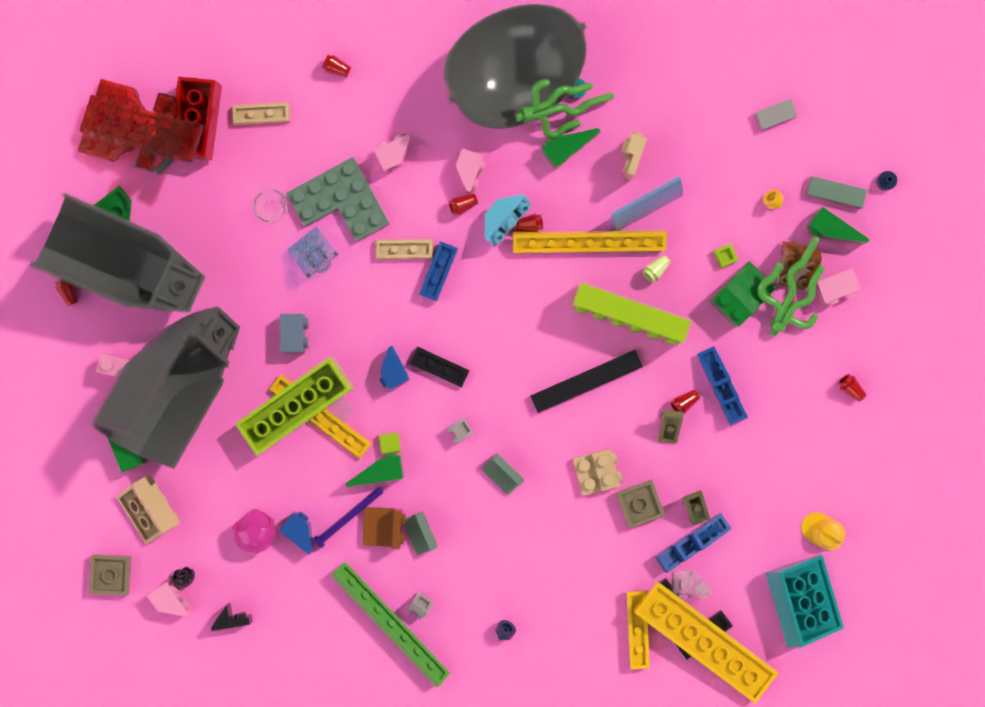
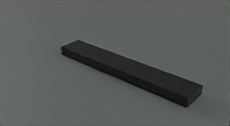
M633 350L532 394L530 397L537 413L643 366L636 350Z

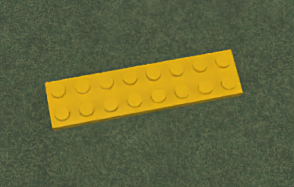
M657 580L633 611L755 704L779 674L775 669Z

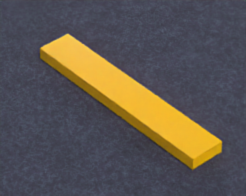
M280 374L269 390L276 395L291 385L292 382ZM327 409L310 420L359 459L362 458L372 444Z

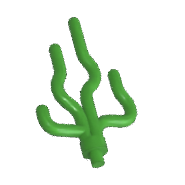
M548 79L540 80L533 86L531 91L532 106L521 108L520 113L515 114V120L517 122L523 120L524 123H528L538 119L542 123L544 136L549 139H555L562 136L568 130L579 127L581 122L578 119L563 124L556 131H550L547 115L561 111L571 116L579 115L591 106L612 100L614 94L609 92L590 98L576 108H571L565 104L553 105L562 94L575 95L591 90L593 84L588 82L576 87L561 86L555 89L546 101L540 103L539 91L550 85Z
M816 236L811 239L801 259L789 268L786 275L789 290L782 304L765 293L766 287L777 279L783 269L782 263H777L771 274L764 278L758 286L759 298L765 303L772 305L776 311L770 323L772 329L769 334L773 337H776L779 332H784L788 323L800 329H809L818 320L817 314H812L806 322L792 315L797 309L809 305L814 300L816 284L824 272V266L819 265L808 283L807 296L791 304L796 294L794 275L810 259L819 243V238Z

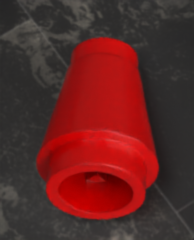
M327 54L322 66L326 70L325 72L348 77L351 67L335 55L331 56Z
M475 194L454 197L448 203L452 214L460 216L477 205L478 199Z
M534 213L520 218L515 225L516 231L539 232V230L543 229L542 215Z
M64 280L55 282L57 286L55 288L67 306L78 303L74 284Z
M846 374L838 382L840 389L858 402L862 401L867 395L855 376Z
M693 389L673 398L671 406L674 411L685 414L700 399V396Z

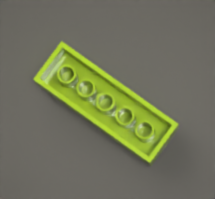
M584 283L578 285L571 305L577 313L584 315L586 312L593 314L592 318L601 321L605 319L611 320L610 324L618 327L628 326L629 331L638 334L643 331L647 333V337L655 340L663 338L665 339L664 343L672 346H678V344L685 342L692 322Z
M329 357L235 423V425L256 456H258L353 391L355 387L335 358Z

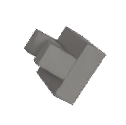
M464 417L450 425L447 429L448 433L453 431L456 435V438L453 439L454 443L461 442L474 434Z
M418 592L408 606L407 611L411 613L414 610L418 614L417 618L420 620L428 614L434 602Z

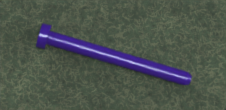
M382 487L375 489L321 536L316 535L313 538L316 544L323 548L325 541L383 494L384 490Z

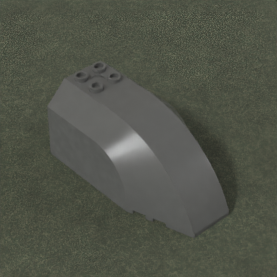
M62 193L61 196L65 198L41 253L36 261L31 262L30 266L125 307L190 313L206 276L159 234L69 194Z
M216 306L189 314L163 329L126 365L92 421L91 426L115 444L139 457L175 469L223 385V372L225 367L228 368L229 366L227 359L230 350L234 349L240 326L220 307Z

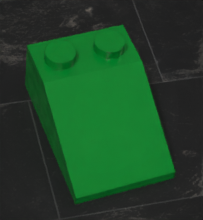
M749 261L709 302L734 328L740 327L764 302L759 298L757 289L760 282L766 277ZM771 283L766 287L765 293L770 296L776 287Z

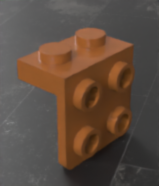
M782 241L780 263L783 264V269L774 281L776 285L788 287L786 280L787 272L793 264L801 259L807 246L795 241ZM816 247L807 264L795 273L796 289L808 291V283L822 261L820 248Z
M366 507L364 509L363 544L365 546L392 547V549L400 550L401 545L405 543V533H402V525L406 523V514H403V509Z

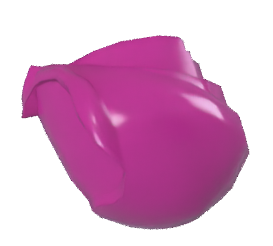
M252 509L233 525L234 540L239 548L248 553L265 551L273 543L277 533L274 525L275 521L266 513L258 509Z

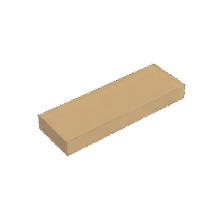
M290 103L232 105L233 125L291 122Z
M433 239L376 240V259H433Z

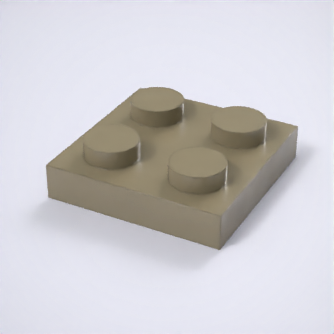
M652 479L616 492L629 529L665 516Z
M92 554L89 594L129 595L132 556Z

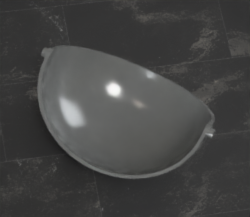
M546 4L513 6L481 19L457 39L448 53L444 65V79L450 93L447 96L450 104L454 102L466 118L482 127L505 129L526 124L523 120L517 122L515 114L520 113L521 108L532 106L531 91L538 81L544 79L550 81L549 86L539 91L540 103L546 101L551 93L561 86L574 87L583 70L586 59L587 45L584 30L587 29L586 24L578 22L567 11ZM567 94L560 95L553 105L559 104Z

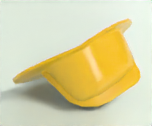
M819 512L806 515L802 521V533L810 542L826 550H835L843 544L845 530L838 521Z

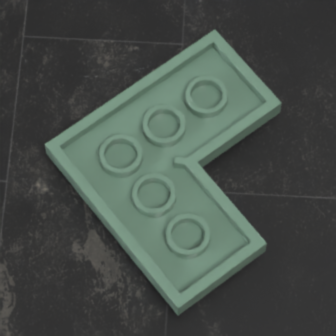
M354 157L343 161L286 193L304 227L339 209L354 239L358 242L390 224Z

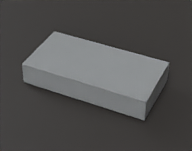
M791 98L754 113L761 131L798 116Z

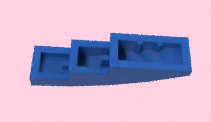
M713 346L698 353L697 357L730 427L748 419V415L739 400L740 397L731 382V377L715 347Z
M719 513L655 556L663 571L668 573L680 563L686 562L699 551L706 549L732 528L722 513Z

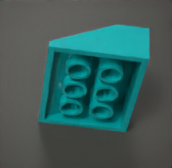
M823 555L780 566L765 573L787 647L802 648L844 629Z

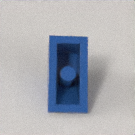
M393 345L388 347L380 371L382 377L379 378L384 388L387 387L388 390L410 380Z
M295 511L279 531L309 555L314 550L311 522L308 521L309 517L305 513Z

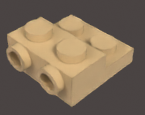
M636 131L632 132L630 138H626L621 150L624 153L623 158L627 159L622 170L625 173L624 179L630 181L636 173L647 138L643 137L642 133Z
M610 448L572 458L583 496L619 487L620 482L623 481L620 470L616 471L614 463H618L615 451L611 452Z

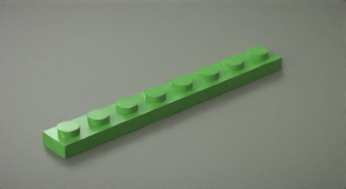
M346 562L330 575L436 688L444 682L450 672Z

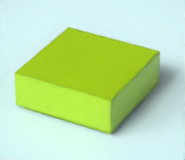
M731 243L713 251L720 268L739 261Z
M398 432L379 435L382 454L401 451Z

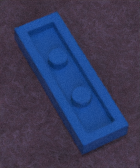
M440 241L419 295L436 302L438 301L458 251L457 247Z

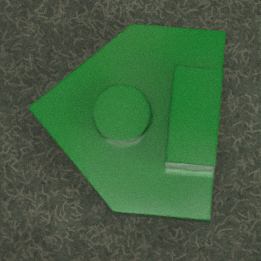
M120 185L94 204V206L130 221L132 199Z

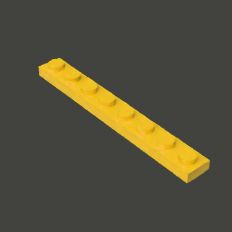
M666 230L513 232V253L666 251L667 244Z

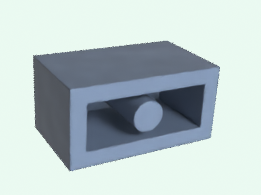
M280 314L281 353L306 352V348H309V338L306 337L309 319L305 318V314Z

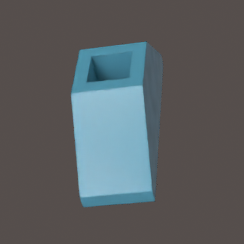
M521 194L497 199L485 213V239L494 248L502 242L504 236L510 229L515 227L517 221L523 214L527 213L532 205L525 195Z

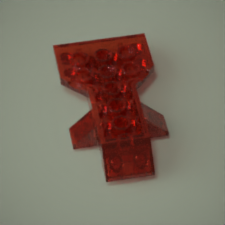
M100 79L95 96L90 95L79 129L83 135L77 150L78 152L115 162L124 153L138 149L139 154L135 167L154 172L168 158L184 163H193L205 125L181 120L177 97L158 92L153 110L148 111L142 105L137 89Z

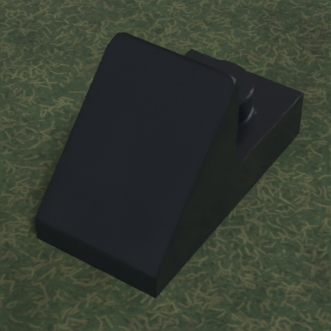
M229 603L211 626V631L250 625L253 622L252 614L246 615V612L234 614L233 617L231 603Z

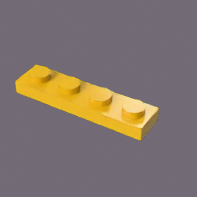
M646 590L626 591L630 669L650 668L648 623L633 612L646 595Z

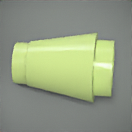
M662 255L645 266V270L642 273L648 281L653 283L660 279L671 262L665 255Z

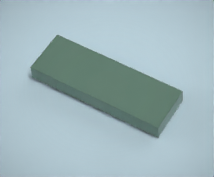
M811 176L806 195L862 209L867 189Z

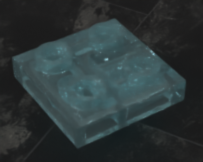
M317 226L287 249L308 278L316 272L325 273L332 266L331 260L339 255Z

